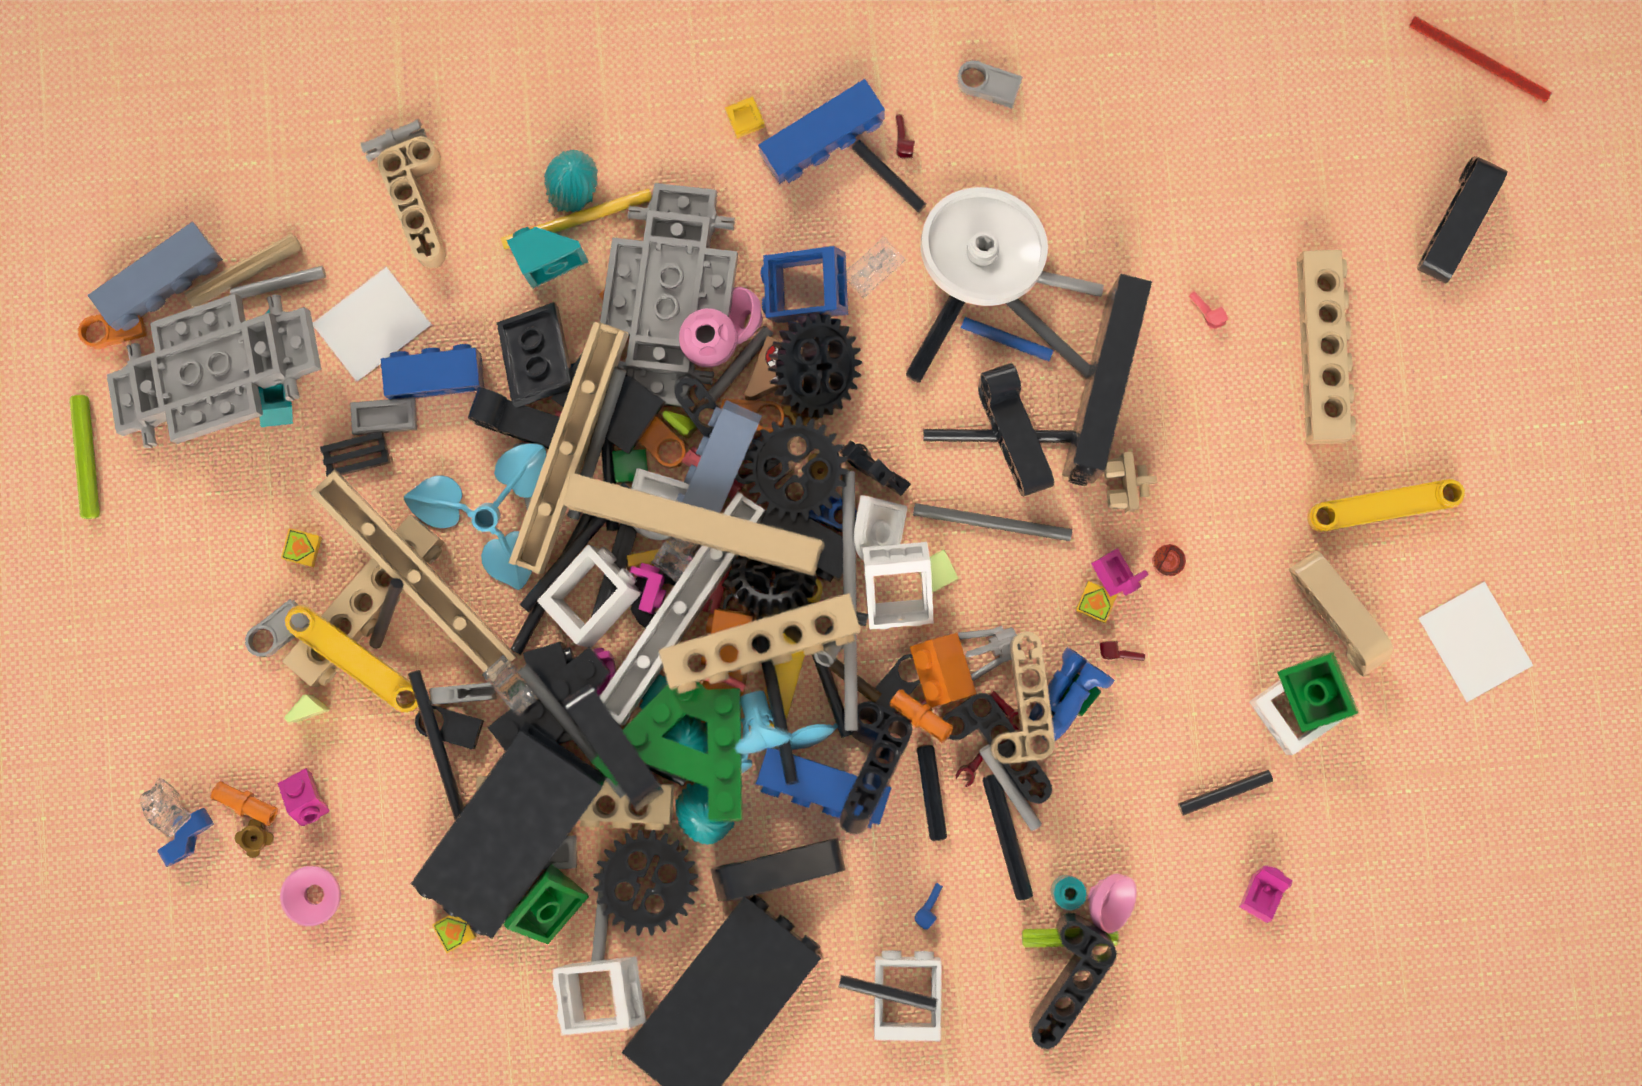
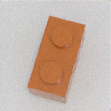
M958 632L910 646L927 705L933 708L976 695Z

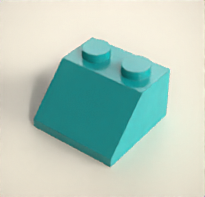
M538 227L519 229L512 234L513 238L507 240L523 276L532 289L589 262L579 241Z

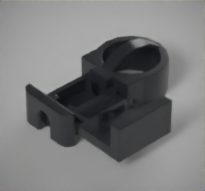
M849 441L840 451L841 456L849 457L847 462L854 468L900 496L911 485L909 481L894 471L892 472L880 459L875 461L871 457V452L864 444H855Z

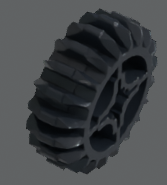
M738 556V559H733L731 563L732 570L729 572V581H731L730 591L732 594H735V602L737 605L743 604L745 613L754 610V616L757 619L763 613L767 614V617H771L775 614L798 609V606L805 607L808 604V598H812L814 595V587L817 583L815 575L804 574ZM775 571L773 586H770V578H772V572ZM756 590H761L765 594L759 593Z

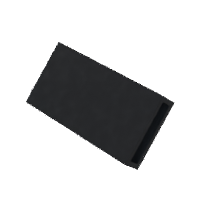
M1120 273L1107 295L1089 373L1085 382L1072 440L1062 476L1069 477L1068 482L1072 484L1087 486L1088 482L1094 483L1105 472L1153 281Z
M525 722L420 868L411 885L415 887L418 894L422 897L433 899L442 905L447 914L461 918L470 925L474 932L482 936L486 935L492 939L603 788L607 777L540 730Z
M755 894L752 898L747 896L741 899L621 1052L661 1086H722L822 958V954L818 952L820 949L818 943L807 935L803 938L792 931L795 925L780 914L776 918L767 911L770 905Z

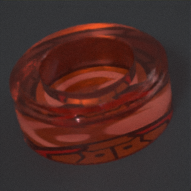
M1172 544L1161 546L1152 557L1155 571L1164 577H1172L1179 574L1184 569L1186 563L1184 552L1178 546Z

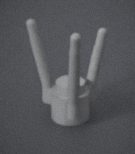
M999 626L988 630L958 633L960 640L993 636L988 638L989 644L967 651L966 657L970 658L992 651L994 656L1000 655L995 660L972 673V681H975L1000 664L1011 660L1010 643L1013 637L1016 636V632L1012 627L1003 630V627Z

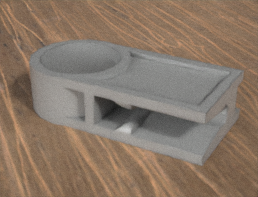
M971 60L960 67L957 83L960 90L967 95L1012 109L1023 76ZM973 68L981 71L985 78L984 83L975 88L965 85L961 75L967 69Z
M289 599L247 632L245 645L251 654L259 657H269L296 637L288 631L285 625V617L288 611L298 605L295 600ZM296 613L291 617L292 624L298 628H304L310 623L308 617L303 613ZM261 629L269 630L273 636L272 647L264 653H259L253 646L254 635Z
M496 683L429 688L431 705L497 699L495 692Z

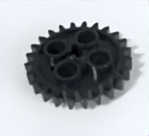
M809 313L808 316H798L797 322H788L789 331H779L783 339L782 342L773 341V345L778 351L777 354H769V357L775 360V365L769 367L768 371L776 372V377L770 380V384L779 385L774 394L775 396L784 397L781 404L791 407L790 412L810 418H823V414L833 415L834 409H843L841 400L850 401L852 399L848 390H857L858 387L852 381L853 378L861 377V374L855 371V366L862 364L861 360L855 359V355L861 349L852 347L856 336L847 335L850 327L841 326L840 319L831 318V315Z
M801 416L797 417L795 425H792L789 417H784V427H780L777 422L773 421L772 433L761 429L765 439L763 441L752 440L754 445L758 447L757 451H747L746 453L754 458L753 463L744 464L745 468L753 470V474L747 476L745 481H754L756 484L749 492H760L761 496L756 503L759 505L767 501L769 503L767 513H771L778 508L779 519H783L786 513L790 512L792 521L797 520L799 513H802L805 521L810 520L811 510L819 517L822 515L821 505L829 509L833 508L829 500L831 496L841 499L842 496L836 490L837 486L847 487V483L842 481L840 477L850 473L849 470L841 468V463L848 461L849 457L839 456L838 454L845 446L844 444L834 446L833 441L836 439L837 434L833 433L826 436L827 425L823 424L818 430L815 429V419L811 418L807 426H804ZM796 437H802L806 441V450L801 455H795L790 449L791 441ZM817 448L819 450V454L801 468L804 473L802 476L793 475L780 489L775 488V484L792 471L793 468L790 465L792 461L801 463L814 449ZM772 458H776L782 463V472L776 477L769 475L766 470V465ZM817 461H823L828 467L827 476L821 480L816 479L811 471L813 464ZM794 482L802 485L804 489L803 497L798 501L790 499L787 492L790 484Z
M638 830L637 839L635 840L632 839L629 833H626V843L623 845L615 839L614 845L617 850L613 852L605 849L604 852L609 860L607 862H597L604 871L603 873L593 875L594 878L602 880L601 885L593 888V891L603 892V897L597 900L596 903H607L608 908L604 911L603 915L607 916L611 913L616 915L612 922L613 926L621 920L625 922L624 932H627L633 925L636 926L637 936H640L643 927H647L649 934L653 936L655 926L659 925L665 933L667 932L666 922L670 920L677 926L679 923L675 915L680 913L687 916L688 912L683 907L684 904L695 903L688 896L689 892L698 891V887L690 885V880L696 879L699 876L696 873H689L688 870L695 864V861L685 862L683 858L688 854V849L678 852L676 849L680 841L676 840L669 845L667 843V833L660 840L656 839L655 830L651 831L649 838H645L642 830ZM639 851L645 854L647 857L645 868L634 870L629 866L628 859L631 853ZM658 855L660 859L651 878V881L656 883L655 887L647 888L639 908L634 910L632 906L641 887V884L637 882L638 876L644 877L653 857ZM665 864H670L677 870L675 880L670 883L662 882L658 877L659 868ZM628 882L633 886L634 895L631 899L624 901L616 896L615 889L619 883ZM650 895H659L664 900V907L660 912L651 913L646 909L645 901Z

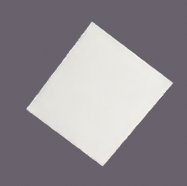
M387 267L313 322L314 328L356 382L380 365V358L390 357V353L398 351L432 325Z
M1485 581L1418 618L1466 702L1533 666Z

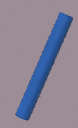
M968 317L964 318L961 329L1048 362L1054 351Z

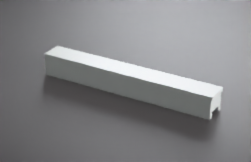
M737 492L723 514L760 524L766 514V510ZM706 546L700 547L600 696V699L616 722L622 726L625 725L663 668L659 650L680 643L731 567L733 559H736L738 555Z

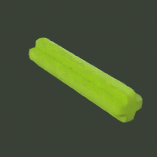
M1067 928L1064 935L1075 937L1080 933L1081 928ZM1056 929L1022 930V945L1026 948L1064 947ZM1118 931L1107 933L1114 945H1118ZM1100 943V944H1097L1096 946H1108V945H1106V944H1104V943Z

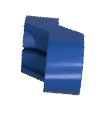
M205 807L177 821L174 840L157 850L166 867L172 866L193 854L197 835L214 825Z

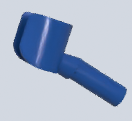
M938 883L935 884L924 906L915 914V922L924 930L929 929L937 919L930 910L943 888Z

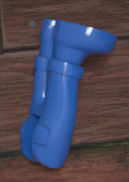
M1069 647L1062 653L1063 664L1061 670H1057L1054 673L1052 680L1048 684L1055 742L1074 722L1084 700L1091 694L1089 691L1094 687L1109 688L1115 681ZM1080 673L1077 681L1073 683L1075 675ZM1068 687H1070L1069 692L1067 693V695L1065 696V698L1062 700V702H1060V700H1061L1062 696L1064 695L1065 691L1067 690ZM1036 703L1029 715L1030 720L1037 721L1042 717L1043 709L1040 704Z

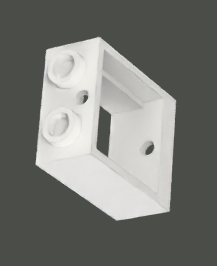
M919 542L863 547L869 629H889L891 627L934 624L931 562L928 543ZM921 572L922 599L875 603L873 576Z
M587 545L537 600L576 645L586 648L593 647L642 593L635 586L636 578L626 569L622 568L620 570L614 563L617 560L616 557L605 547L598 549ZM596 564L618 589L585 624L563 599Z
M1280 680L1249 701L1286 755L1296 754L1343 721L1340 720L1309 730L1297 739L1271 702L1273 698L1284 691Z
M882 951V956H875V983L883 985V967H930L931 997L938 1000L935 1012L931 1011V1023L883 1022V999L874 997V1040L941 1041L940 957H934V952L915 951L914 957H901V951Z
M637 956L572 963L553 969V988L556 992L558 1004L557 1018L561 1026L562 1035L630 1029L646 1022ZM610 970L616 1017L585 1020L578 973Z

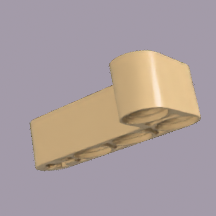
M419 136L382 151L378 156L377 165L413 255L424 267L434 269L443 264L446 252L416 178L437 169L441 157L430 139ZM421 150H431L428 158L424 160L417 159L418 153ZM401 161V166L398 170L394 172L388 171L389 165L392 162ZM405 189L413 190L409 199H399L401 192ZM417 217H423V225L418 229H412V221ZM421 240H426L432 247V255L428 257L425 255L427 250Z
M1314 551L1289 568V572L1296 584L1347 647V658L1357 673L1364 677L1391 659L1394 648L1390 638L1319 551Z
M1024 631L1013 637L1010 643L1021 731L997 735L992 740L990 747L992 756L1002 763L1044 759L1049 757L1055 749L1042 643L1035 633ZM1023 637L1027 639L1028 643L1034 644V649L1029 650L1028 654L1029 660L1036 658L1037 665L1027 664L1019 667V661L1026 660L1024 650H1018L1017 645L1023 642ZM1026 670H1033L1038 675V684L1034 688H1027L1022 683V674ZM1032 702L1040 704L1043 709V715L1037 721L1030 720L1026 715V708ZM1036 735L1044 736L1047 741L1046 750L1040 754L1034 753L1030 747V741ZM1003 739L1011 740L1015 746L1014 753L1007 758L1001 757L997 750L999 742Z

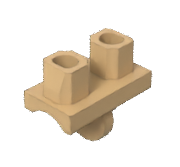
M1133 451L1123 452L1119 457L1108 460L1104 472L1105 479H1122L1123 489L1107 491L1108 508L1125 509V513L1136 512L1137 509H1140L1137 486L1140 489V497H1149V485L1158 483L1157 476L1147 475L1146 465L1137 466L1138 477H1136Z

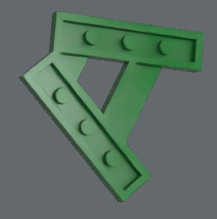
M696 682V689L678 694L677 688L671 690L667 684L622 731L645 764L708 787L709 822L743 821L742 754L737 753L735 750L736 744L741 740L740 688L707 690L701 683ZM686 715L707 722L708 754L664 737ZM598 755L592 761V764L617 786L618 783Z

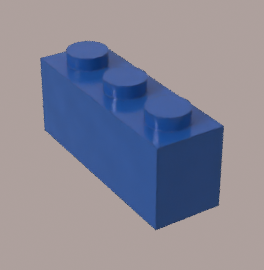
M470 344L454 345L453 350L440 351V348H425L421 350V354L409 355L407 351H396L390 353V357L380 358L384 396L388 399L423 398L476 392L478 387L484 388L481 353L476 348H472Z

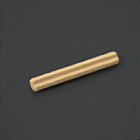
M289 234L185 292L187 301L193 307L200 306L301 250L298 239L293 234Z

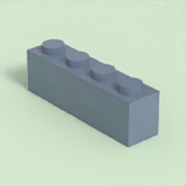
M192 221L87 296L112 328L116 331L121 328L126 331L137 325L139 322L138 315L142 317L148 312L160 309L165 304L167 298L174 293L179 294L187 290L192 284L191 281L200 275L211 273L216 269L217 263L223 259L201 229Z
M727 400L722 409L716 407L708 424L714 427L709 438L703 436L696 454L701 456L697 467L691 464L684 483L689 484L685 495L678 494L676 501L720 513L762 416Z

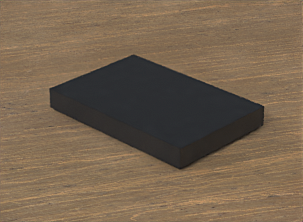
M555 302L497 322L511 402L516 408L571 388L573 375L559 307Z
M582 354L571 368L573 379L577 371ZM626 373L605 438L627 454H630L666 401ZM569 390L555 394L551 399L564 407Z

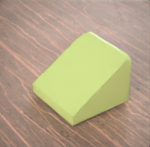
M944 549L930 556L933 593L959 578Z
M305 694L285 715L284 720L290 723H297L328 712L330 709L314 695Z

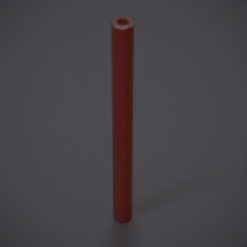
M1414 16L1408 25L1411 29L1544 103L1548 101L1552 94V91L1417 16Z

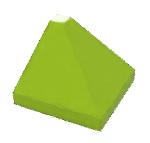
M666 410L662 413L664 420L686 439H689L698 429L690 417Z

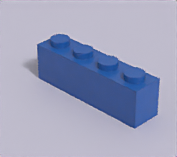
M863 79L758 144L759 154L779 184L784 181L788 183L793 182L803 174L802 170L812 164L818 166L830 157L829 153L837 148L841 150L846 149L856 141L855 137L865 131L871 133L883 124L882 120L885 119V109L866 79Z
M767 748L756 781L757 785L762 786L760 792L779 798L780 793L793 796L792 803L810 808L811 803L824 806L822 813L840 818L845 800L857 775L793 755L799 783L786 785L779 750ZM864 784L865 788L876 790L872 785ZM887 787L867 828L871 829L873 823L880 825L892 787ZM858 804L854 814L859 815L863 807Z

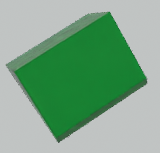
M1334 651L1322 653L1277 671L1302 733L1360 714Z
M550 864L506 919L504 926L510 931L549 944L588 899L589 895L554 865Z

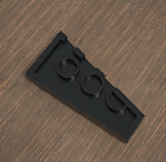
M588 647L546 680L544 684L571 716L562 700L587 683H590L597 692L611 674V671L592 647ZM531 692L487 727L504 750H506L525 722H528L555 742L565 731L534 692Z

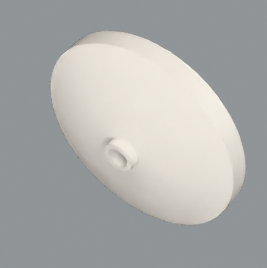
M974 187L954 192L934 206L923 227L920 249L928 274L942 290L966 303L994 306L1009 303L1020 298L1035 285L1046 263L1048 243L1041 221L1035 212L1022 200L998 189Z

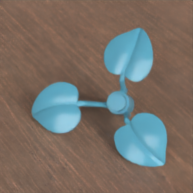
M522 444L506 451L497 461L494 474L499 482L507 486L493 504L483 503L475 511L465 504L459 503L462 499L461 487L455 480L443 475L425 479L413 490L405 494L404 501L415 516L432 527L443 529L454 526L460 518L459 509H462L471 518L472 524L477 530L481 532L490 531L491 534L497 535L499 539L488 541L483 548L481 555L483 567L496 580L521 590L527 583L532 571L518 565L509 564L520 531H512L504 537L503 533L496 528L501 518L498 506L511 489L520 497H532L546 458V449L540 444Z
M754 691L747 693L741 697V706L744 718L741 719L743 739L735 746L736 752L742 754V773L753 765L752 761L747 759L748 754L780 746L789 740L791 741L792 750L809 748L827 739L838 728V725L836 723L834 725H810L794 733L770 727L769 720L773 723L765 692Z

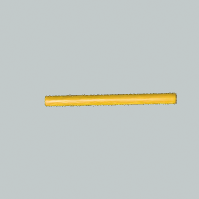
M648 188L534 227L556 233L628 209L629 206H637L649 202L652 199V195ZM512 234L500 238L504 250L510 248L507 240L513 238Z

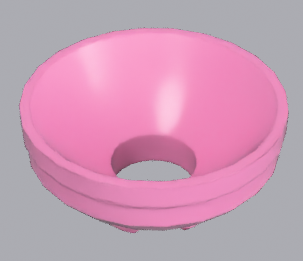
M744 287L734 288L730 319L737 331V344L748 340L762 324L760 301L755 293ZM751 313L749 323L745 328V319Z
M701 309L691 313L681 325L679 343L681 350L689 361L702 367H714L726 362L734 353L737 345V331L732 320L721 311ZM705 325H709L715 330V336L709 343L699 342L696 336L698 329Z
M306 866L292 872L284 881L280 892V902L285 914L293 922L303 926H315L329 920L335 914L341 900V889L336 877L328 870L317 866ZM312 885H318L324 891V899L319 904H313L307 899V890Z
M1113 874L1103 880H1099L1097 885L1091 888L1087 898L1089 901V911L1092 922L1100 930L1106 933H1113L1118 931L1127 922L1133 911L1137 895L1136 885L1132 878L1126 875Z

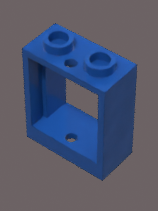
M835 246L763 255L764 265L761 267V279L764 283L765 296L762 298V309L767 319L776 323L797 321L798 316H808L809 313L831 315V317L848 315L846 252ZM823 263L824 306L785 310L783 269Z

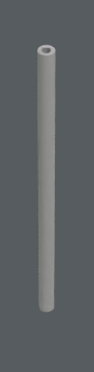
M850 471L849 474L842 475V481L847 483V487H842L843 595L850 594L857 617L856 549L854 545L855 472ZM854 635L856 641L844 645L845 731L858 730L857 635Z

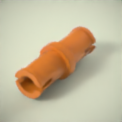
M902 689L892 698L890 707L895 708L910 719L911 725L915 728L921 727L938 739L940 743H944L951 735L954 726L933 713L932 707L929 705H922Z
M219 781L212 790L210 797L212 800L234 809L235 814L239 816L247 815L270 826L278 814L276 806L269 805L255 798L254 793L250 791L242 792L225 784L223 781Z

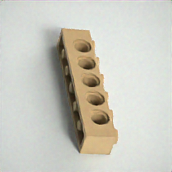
M1342 250L1303 251L1296 258L1306 445L1343 444L1351 440L1352 435L1356 432L1355 416H1351L1350 403L1354 401V387L1352 384H1349V372L1352 371L1353 359L1352 354L1347 353V341L1351 337V326L1349 321L1346 322L1345 309L1349 307V293L1347 290H1344L1343 278L1347 276V261L1342 259ZM1320 278L1327 280L1330 284V291L1321 290L1318 287L1317 280ZM1324 309L1331 314V323H1326L1320 319L1319 310ZM1325 340L1332 344L1333 354L1323 352L1321 341ZM1323 372H1330L1334 376V386H1329L1323 381ZM1325 403H1331L1336 407L1337 415L1335 418L1329 417L1325 413Z
M410 514L395 530L410 546H413L426 563H433L442 553L440 547L444 541ZM371 558L321 616L338 629L340 623L348 619L352 626L348 636L357 643L363 636L368 637L371 635L389 588L383 587L381 584V576L386 571ZM365 595H370L373 599V605L370 610L363 612L360 608V601ZM301 640L282 660L288 668L310 687H319L321 684L323 686L327 685L337 673L334 670L337 667L327 659L324 661L320 660L318 652Z
M848 593L660 649L659 654L669 688L671 690L677 688L679 694L696 689V682L709 679L710 684L729 679V672L740 669L743 675L760 670L759 663L772 660L773 665L793 660L791 654L804 650L805 656L824 650L823 644L833 641L836 642L837 646L856 641L854 635L859 634L861 630L850 594ZM822 617L828 618L833 624V631L827 635L819 634L814 627L817 619ZM786 628H798L802 634L800 642L797 644L787 643L783 639V632ZM758 636L766 637L770 641V649L763 654L754 652L751 647L754 638ZM731 645L738 650L739 656L735 662L725 663L720 659L719 654L723 647ZM694 655H702L707 660L706 668L700 673H694L688 668V661Z
M477 776L476 790L486 776ZM605 781L603 788L579 819L580 826L600 827V821L613 822L612 828L632 829V823H645V829L664 830V824L672 823L674 784H660L664 793L648 804V809L644 815H637L632 811L631 802L627 796L624 795L620 798ZM604 795L611 796L615 801V809L610 814L602 812L599 807V801Z

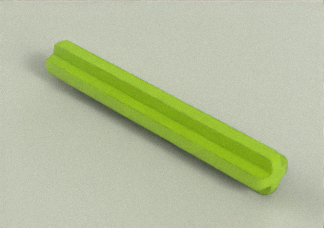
M74 395L70 397L69 401L79 511L81 518L94 519L99 517L100 511L90 402L88 396Z

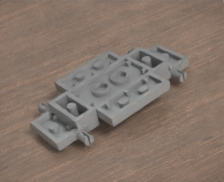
M654 183L652 199L647 208L629 206L628 219L646 220L644 240L612 237L600 322L629 333L626 361H619L617 367L625 369L628 375L665 400V406L683 408L677 401L674 393V385L677 379L683 375L691 374L696 376L703 384L712 385L714 372L696 370L694 363L689 361L684 355L679 343L680 328L691 313L701 309H715L730 318L739 254L737 251L711 249L710 245L716 228L734 231L735 217L717 216L716 202L718 193L715 189ZM709 325L700 327L696 334L697 340L701 343L712 341L715 336L714 328ZM685 383L682 385V396L689 395L692 386Z
M234 293L151 322L155 352L142 356L140 344L132 343L127 345L126 348L129 356L127 365L121 370L107 374L116 433L125 436L141 431L143 447L153 448V446H157L154 428L161 423L167 422L170 441L179 444L263 416L258 386L265 389L281 383L284 385L286 400L293 401L299 399L297 379L322 370L310 310L302 307L290 312L283 311L281 296L272 295V297H267L270 313L246 321L242 298Z

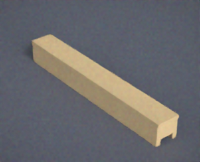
M593 322L509 564L518 565L537 574H544L568 507L563 505V501L570 481L569 475L570 473L580 474L614 367H617L629 335L628 332L601 322Z
M336 469L311 491L312 493L310 494L393 579L398 578L403 581L402 589L491 680L508 663L516 658V654Z
M570 473L569 475L570 481L563 505L568 506L570 510L804 574L815 575L821 550L824 549V543L821 540L578 474Z

